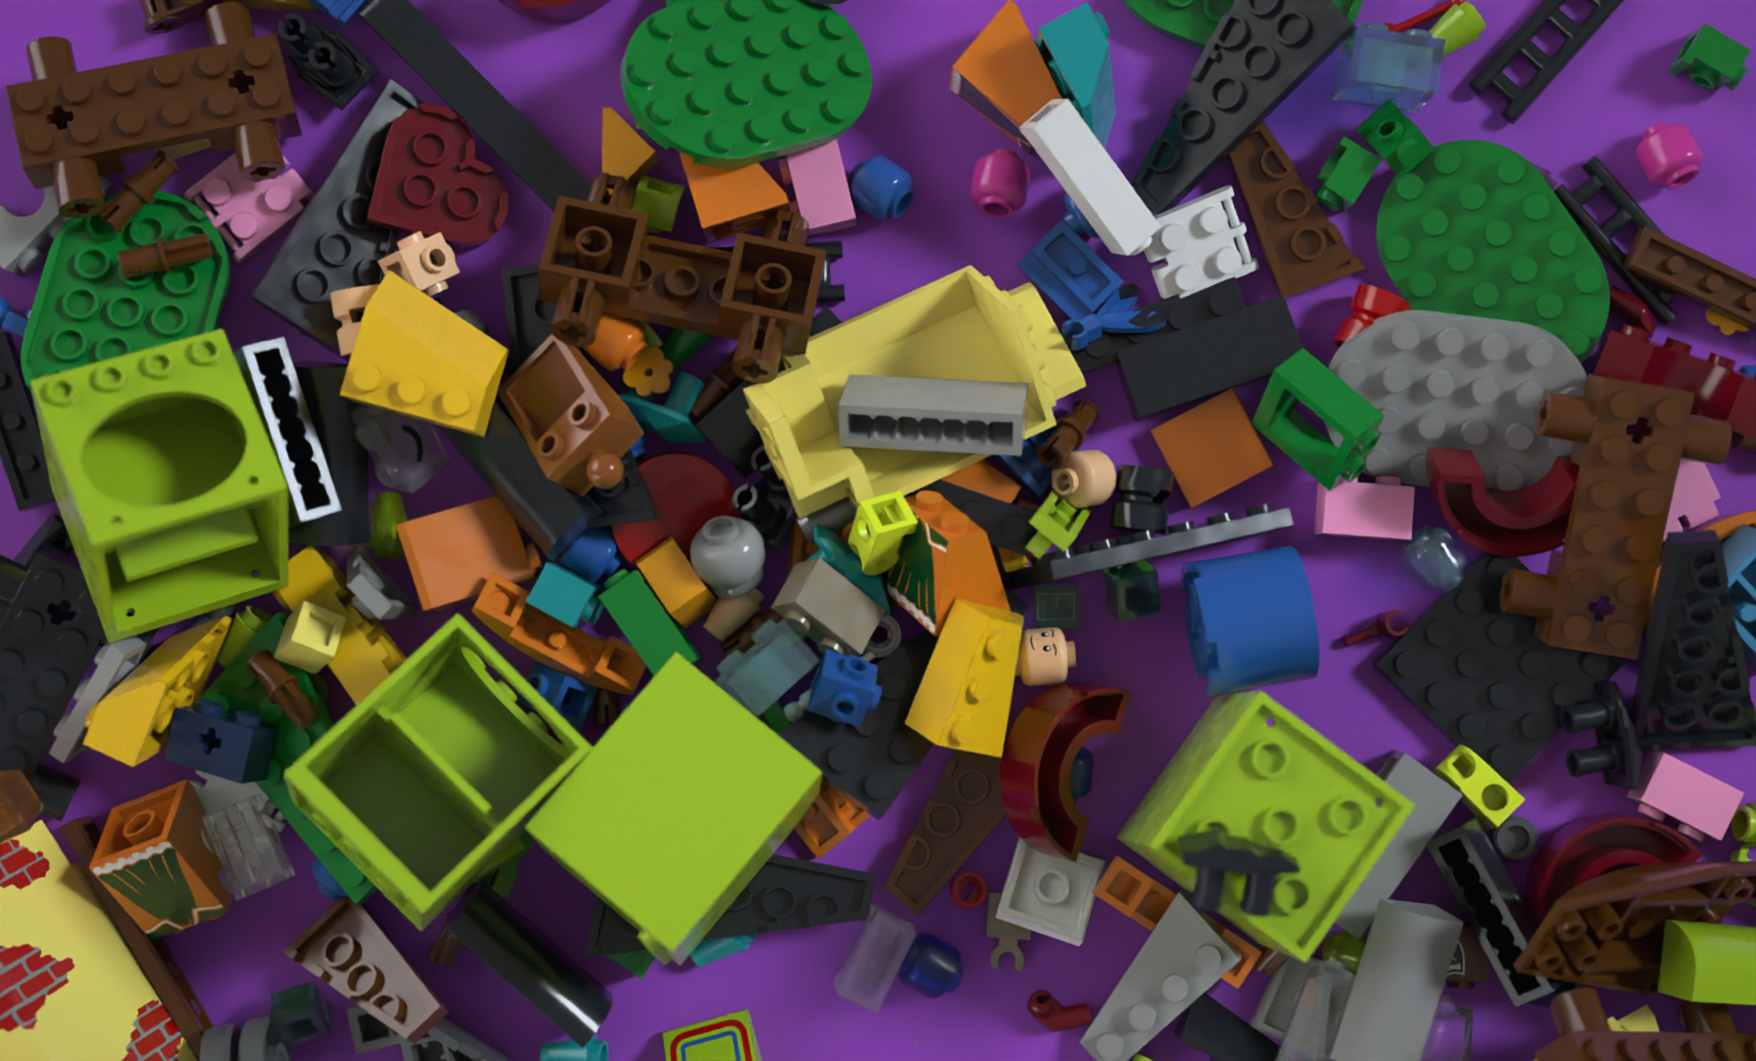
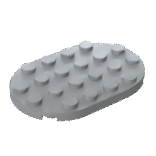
M1425 310L1401 311L1373 320L1374 324L1362 330L1355 337H1349L1341 345L1328 366L1330 371L1385 415L1376 432L1380 435L1378 442L1363 458L1367 464L1362 472L1374 478L1375 476L1402 478V484L1430 487L1426 474L1428 447L1472 450L1485 475V485L1489 488L1501 491L1521 490L1537 483L1551 470L1558 456L1571 457L1574 445L1573 441L1538 436L1535 420L1539 401H1541L1542 396L1547 391L1584 397L1587 382L1586 373L1571 350L1559 338L1544 329L1521 322ZM1324 421L1335 447H1340L1344 437Z

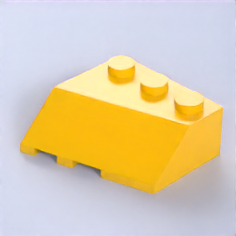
M955 598L905 724L936 745L1002 758L1024 616Z

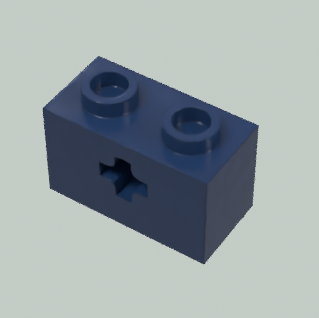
M196 700L195 706L175 708L164 760L240 784L267 780L278 730L277 727L261 723L262 716L255 713L235 711L234 714L224 712L223 704L209 700Z

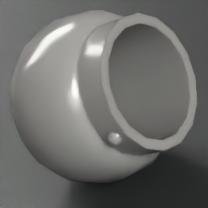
M730 516L714 517L703 525L691 542L690 559L692 567L714 594L720 597L731 598L744 595L757 587L764 576V540L759 531L749 521Z

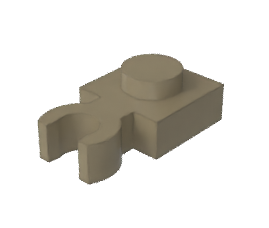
M988 891L986 937L998 938V943L990 952L991 966L993 969H998L999 956L1004 952H1010L1015 956V970L1021 971L1024 965V956L1017 945L1018 939L1031 940V930L995 918L1002 892Z

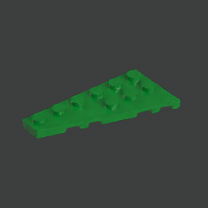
M277 613L197 700L221 703L224 705L223 711L234 714L235 711H245L261 715V723L278 728L267 780L257 781L256 783L355 904L364 903L378 888L292 802L284 773L334 727L320 692L314 691L305 670L277 660L289 675H296L300 680L298 687L320 711L319 719L311 727L302 729L295 725L278 703L271 704L269 702L264 687L245 668L248 665L247 661L261 650L269 649L273 656L275 655L285 622L288 618L287 613Z

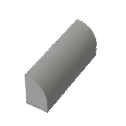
M849 374L839 403V446L1022 456L1027 417L1028 383Z
M1397 750L1392 752L1376 776L1416 806L1334 922L1358 940L1372 923L1380 898L1389 899L1427 846L1426 843L1432 839L1463 796V794L1411 756Z
M1380 898L1329 1061H1420L1464 922L1432 904Z

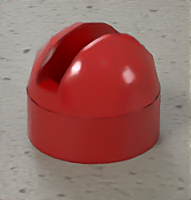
M974 872L960 874L951 883V900L962 909H973L979 906L987 896L986 882L980 875ZM969 881L974 887L963 901L959 895Z

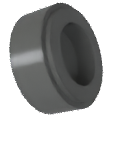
M1510 815L1499 827L1491 829L1490 842L1501 857L1520 861L1528 858L1535 851L1538 844V834L1530 821L1519 816Z

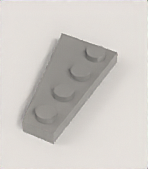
M1181 889L1080 1041V1044L1096 1061H1128L1242 958L1202 912L1191 904V900Z

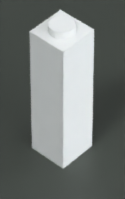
M1052 99L1019 127L1111 253L1134 256L1145 250L1152 243L1153 239L1151 236L1161 226L1068 99Z

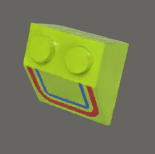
M748 1008L663 1031L662 1033L666 1061H762Z

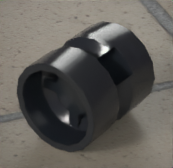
M1118 465L1115 491L1120 494V499L1113 502L1110 527L1134 532L1154 529L1155 534H1166L1169 509L1163 504L1164 500L1171 498L1174 472L1143 466Z

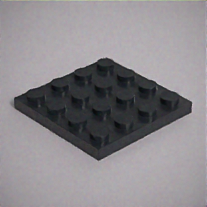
M1482 551L1409 626L1408 631L1404 635L1399 636L1372 665L1456 747L1461 744L1471 749L1509 783L1562 728L1560 722V709L1562 706L1587 703L1598 691V681H1608L1622 667L1624 662L1616 656L1548 646L1534 636L1537 618L1502 612L1499 595L1503 576L1511 568L1524 571L1530 570L1516 557L1498 556Z

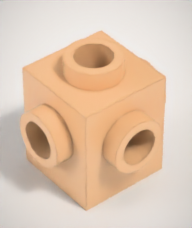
M421 231L396 242L400 249L399 251L378 261L384 275L390 270L429 297L449 288L445 279L460 273L455 262L454 252L445 242L441 232L425 239Z

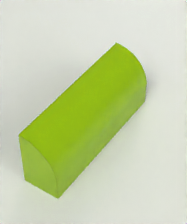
M1666 920L1658 992L1693 1002L1756 1005V927Z

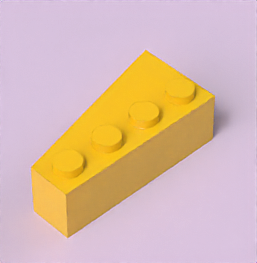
M308 545L288 561V587L272 592L277 601L286 610L291 609L294 612L306 601L346 617L335 656L327 663V666L339 679L357 706L408 658L376 616L372 619L368 618L353 604L351 599L356 595L347 587V578L322 546Z

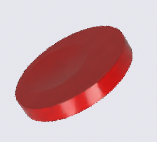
M668 451L648 456L637 463L661 520L613 525L610 528L621 553L634 567L640 570L635 561L671 536L691 561V542L703 525L717 516L739 518V511L732 504L733 488L726 477L714 465L691 453Z

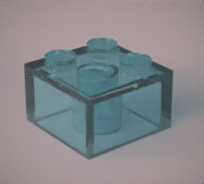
M1362 24L1361 27H1357L1338 49L1331 100L1381 107L1390 99L1399 110L1417 113L1438 93L1445 39L1432 38V33L1426 30L1411 29L1405 33L1388 31V26L1383 24Z
M773 619L768 620L750 637L756 643L745 654L736 649L716 667L721 673L714 681L716 685L756 718L821 661L818 655L784 619L778 624Z

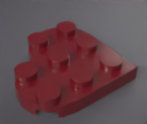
M423 103L416 108L406 110L401 116L395 118L387 134L366 223L411 235L421 231L424 238L441 232L445 242L452 246L472 247L484 245L502 227L508 214L509 195L507 190H504L501 180L493 173V168L475 159L474 137L471 138L468 127L460 120L461 116L443 105Z

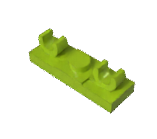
M1055 488L1052 489L1029 521L1038 532L1025 548L1038 559L1044 555L1053 543L1065 552L1077 537L1092 509L1090 507L1076 509L1065 499L1060 502L1058 500L1060 494Z

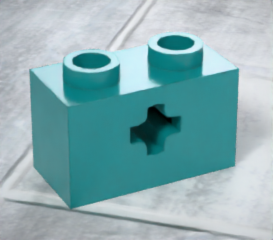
M547 562L526 603L573 628H584L587 623L592 622L595 624L605 606L598 596L605 591V588L585 580L560 564Z

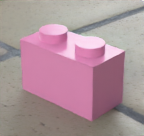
M837 139L820 146L786 154V158L778 160L784 186L793 184L796 201L789 202L790 212H798L800 216L807 220L809 223L808 237L856 226V216Z
M1375 476L1373 484L1357 482V477L1351 483L1344 480L1331 491L1320 482L1318 483L1314 535L1391 541L1412 539L1415 487L1401 486L1402 478Z
M1648 751L1640 768L1638 787L1634 790L1630 789L1627 798L1640 804L1637 812L1660 823L1666 817L1679 824L1677 832L1702 843L1705 837L1719 841L1722 840L1744 792L1664 752Z

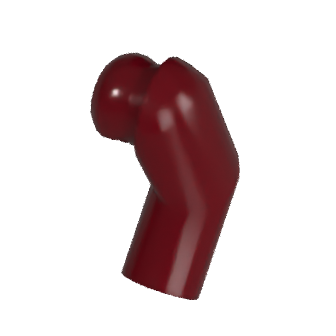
M1614 285L1611 286L1609 289V309L1625 317L1628 325L1650 332L1648 338H1652L1655 326L1646 304Z
M1045 990L1033 992L1028 1000L1027 1009L1030 1015L1052 1032L1092 1024L1087 1002L1064 1007Z

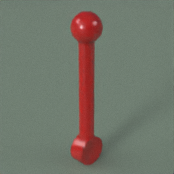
M1448 0V2L1396 25L1385 23L1379 31V36L1382 41L1391 42L1396 38L1397 33L1443 14L1453 4L1459 6L1465 0Z

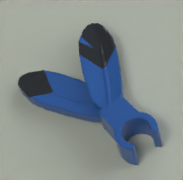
M1128 284L1118 288L1103 304L1096 315L1093 313L1080 319L1067 320L1062 325V337L1066 339L1071 334H1078L1072 336L1071 350H1080L1087 343L1102 337V330L1116 333L1153 332L1165 326L1166 318L1153 311H1130L1137 302L1139 289L1135 284Z

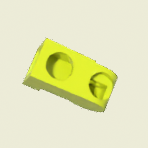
M900 490L859 502L848 544L853 552L861 558L862 570L866 575H878L894 566L899 559L897 551L902 537L915 532L918 521Z
M1459 744L1434 769L1435 774L1463 794L1460 801L1475 817L1477 816L1480 824L1486 831L1499 827L1526 800L1475 752L1464 745Z

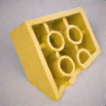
M389 270L365 307L340 395L356 403L484 437L509 350Z
M225 615L170 636L101 702H97L91 708L85 721V727L89 728L83 744L132 767L167 748L175 708L193 706L196 700L204 693L234 619Z

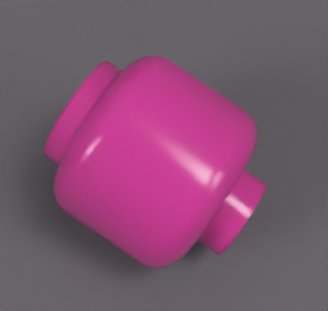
M1659 122L1643 132L1642 137L1644 140L1636 148L1635 156L1652 185L1657 187L1666 186L1668 190H1673L1697 177L1700 173L1698 167L1701 165L1704 155L1687 126L1683 124L1667 125L1666 122Z
M997 149L991 154L980 157L974 166L970 189L972 201L987 216L995 218L1011 216L1013 212L1020 210L1026 203L1030 182L1029 166L1018 158L1015 152L1007 149Z

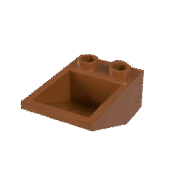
M552 334L497 391L546 477L581 496H584L593 485L600 489H610L619 484L624 474L620 458L645 434L624 401L575 346L559 341Z

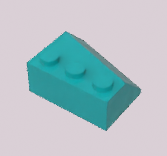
M1085 3L1041 26L1038 29L1035 44L1062 99H1068L1105 149L1116 115L1109 41L1107 40L1110 37V30L1101 13L1096 12L1093 14L1088 3Z

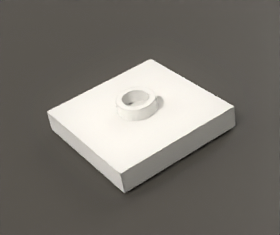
M1018 837L995 918L1080 946L1083 943L1096 896L1092 892L1100 881L1105 861L1079 852L1075 863L1040 853Z

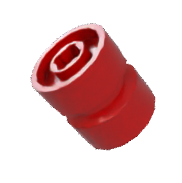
M1360 284L1348 307L1352 316L1342 320L1333 343L1340 348L1349 337H1355L1362 330L1374 324L1373 320L1396 312L1410 311L1412 307L1404 299L1389 291L1372 285Z

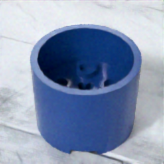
M1293 546L1183 563L1181 587L1183 592L1189 591L1190 597L1185 600L1187 616H1184L1187 636L1197 677H1207L1208 685L1204 686L1206 696L1316 678L1319 670V638L1315 609L1303 563Z

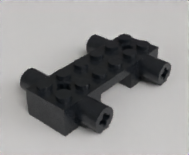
M45 543L37 553L31 567L0 554V604L10 608L0 627V827L5 829L18 804L62 821L81 780L41 764L40 761L97 647L102 648L108 642L77 556ZM62 600H67L72 604L68 613H63L58 609L59 606L57 605ZM129 612L126 615L130 617L134 614ZM158 628L135 635L146 643L138 665L141 664Z

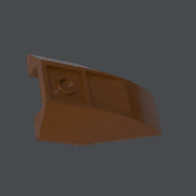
M1756 861L1650 864L1613 871L1588 880L1567 892L1554 904L1514 963V967L1519 973L1639 995L1662 994L1658 992L1666 920L1722 924V919L1733 904L1756 902Z

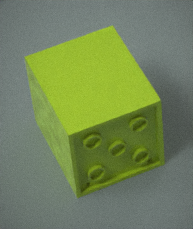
M223 329L30 381L51 488L109 643L288 587V486ZM259 573L260 576L254 577L253 574ZM129 612H133V613H134V615H133V616H130V617L127 616L126 614L129 613Z
M457 613L284 773L292 802L422 932L526 830L525 826L593 748ZM477 655L496 669L528 700L552 727L563 743L560 744L547 734L549 728L535 713L530 711L526 715L514 703L518 699L515 693L503 681L498 680L495 682L485 671L486 666Z
M676 652L529 821L525 829L543 851L640 932L638 938L651 954L665 965L672 959L681 966L817 802L820 793L822 771Z
M1259 690L1217 695L1115 838L1192 895L1197 867L1183 863L1177 843L1179 836L1217 829L1227 835L1248 838L1261 846L1281 849L1295 856L1300 866V872H1296V874L1281 873V875L1275 877L1270 915L1256 917L1240 911L1239 904L1242 900L1246 874L1226 872L1222 908L1215 910V912L1257 943L1306 963L1416 805ZM1268 718H1272L1274 721L1272 727L1267 725Z

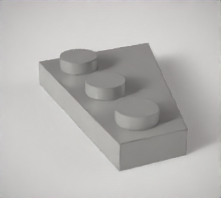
M360 545L347 557V587L356 595L351 599L353 604L370 619L376 616L378 619L407 620L420 608Z
M134 635L116 642H107L101 648L94 660L98 667L93 676L87 678L74 695V700L77 701V704L72 713H68L54 730L53 735L57 739L49 751L50 755L65 763L90 748L83 744L89 728L85 727L88 713L97 702H101L137 668L146 647L145 642Z

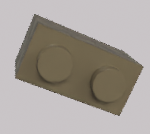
M820 557L795 564L771 607L784 617L783 621L789 628L799 633H804L815 641L817 649L822 654L828 649L847 656L862 655L885 612L882 607Z

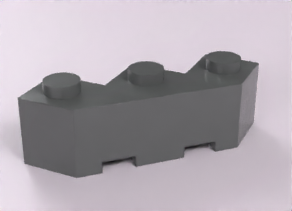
M356 1003L346 1009L356 1054L401 1044L404 1061H508V1057L445 1017L414 1045Z

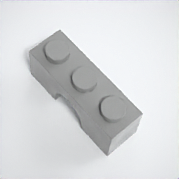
M99 176L103 196H106L105 191L112 183L105 176ZM54 186L44 188L45 196L42 206L37 212L26 217H21L15 210L0 203V266L4 270L22 277L25 273H30L37 269L45 258L44 253L51 247L60 229L70 219L59 213Z

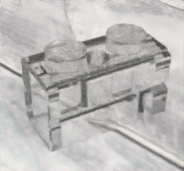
M261 793L202 817L205 827L201 828L202 840L209 852L213 853L216 851L222 868L218 870L220 883L227 894H234L236 901L295 876L293 867Z

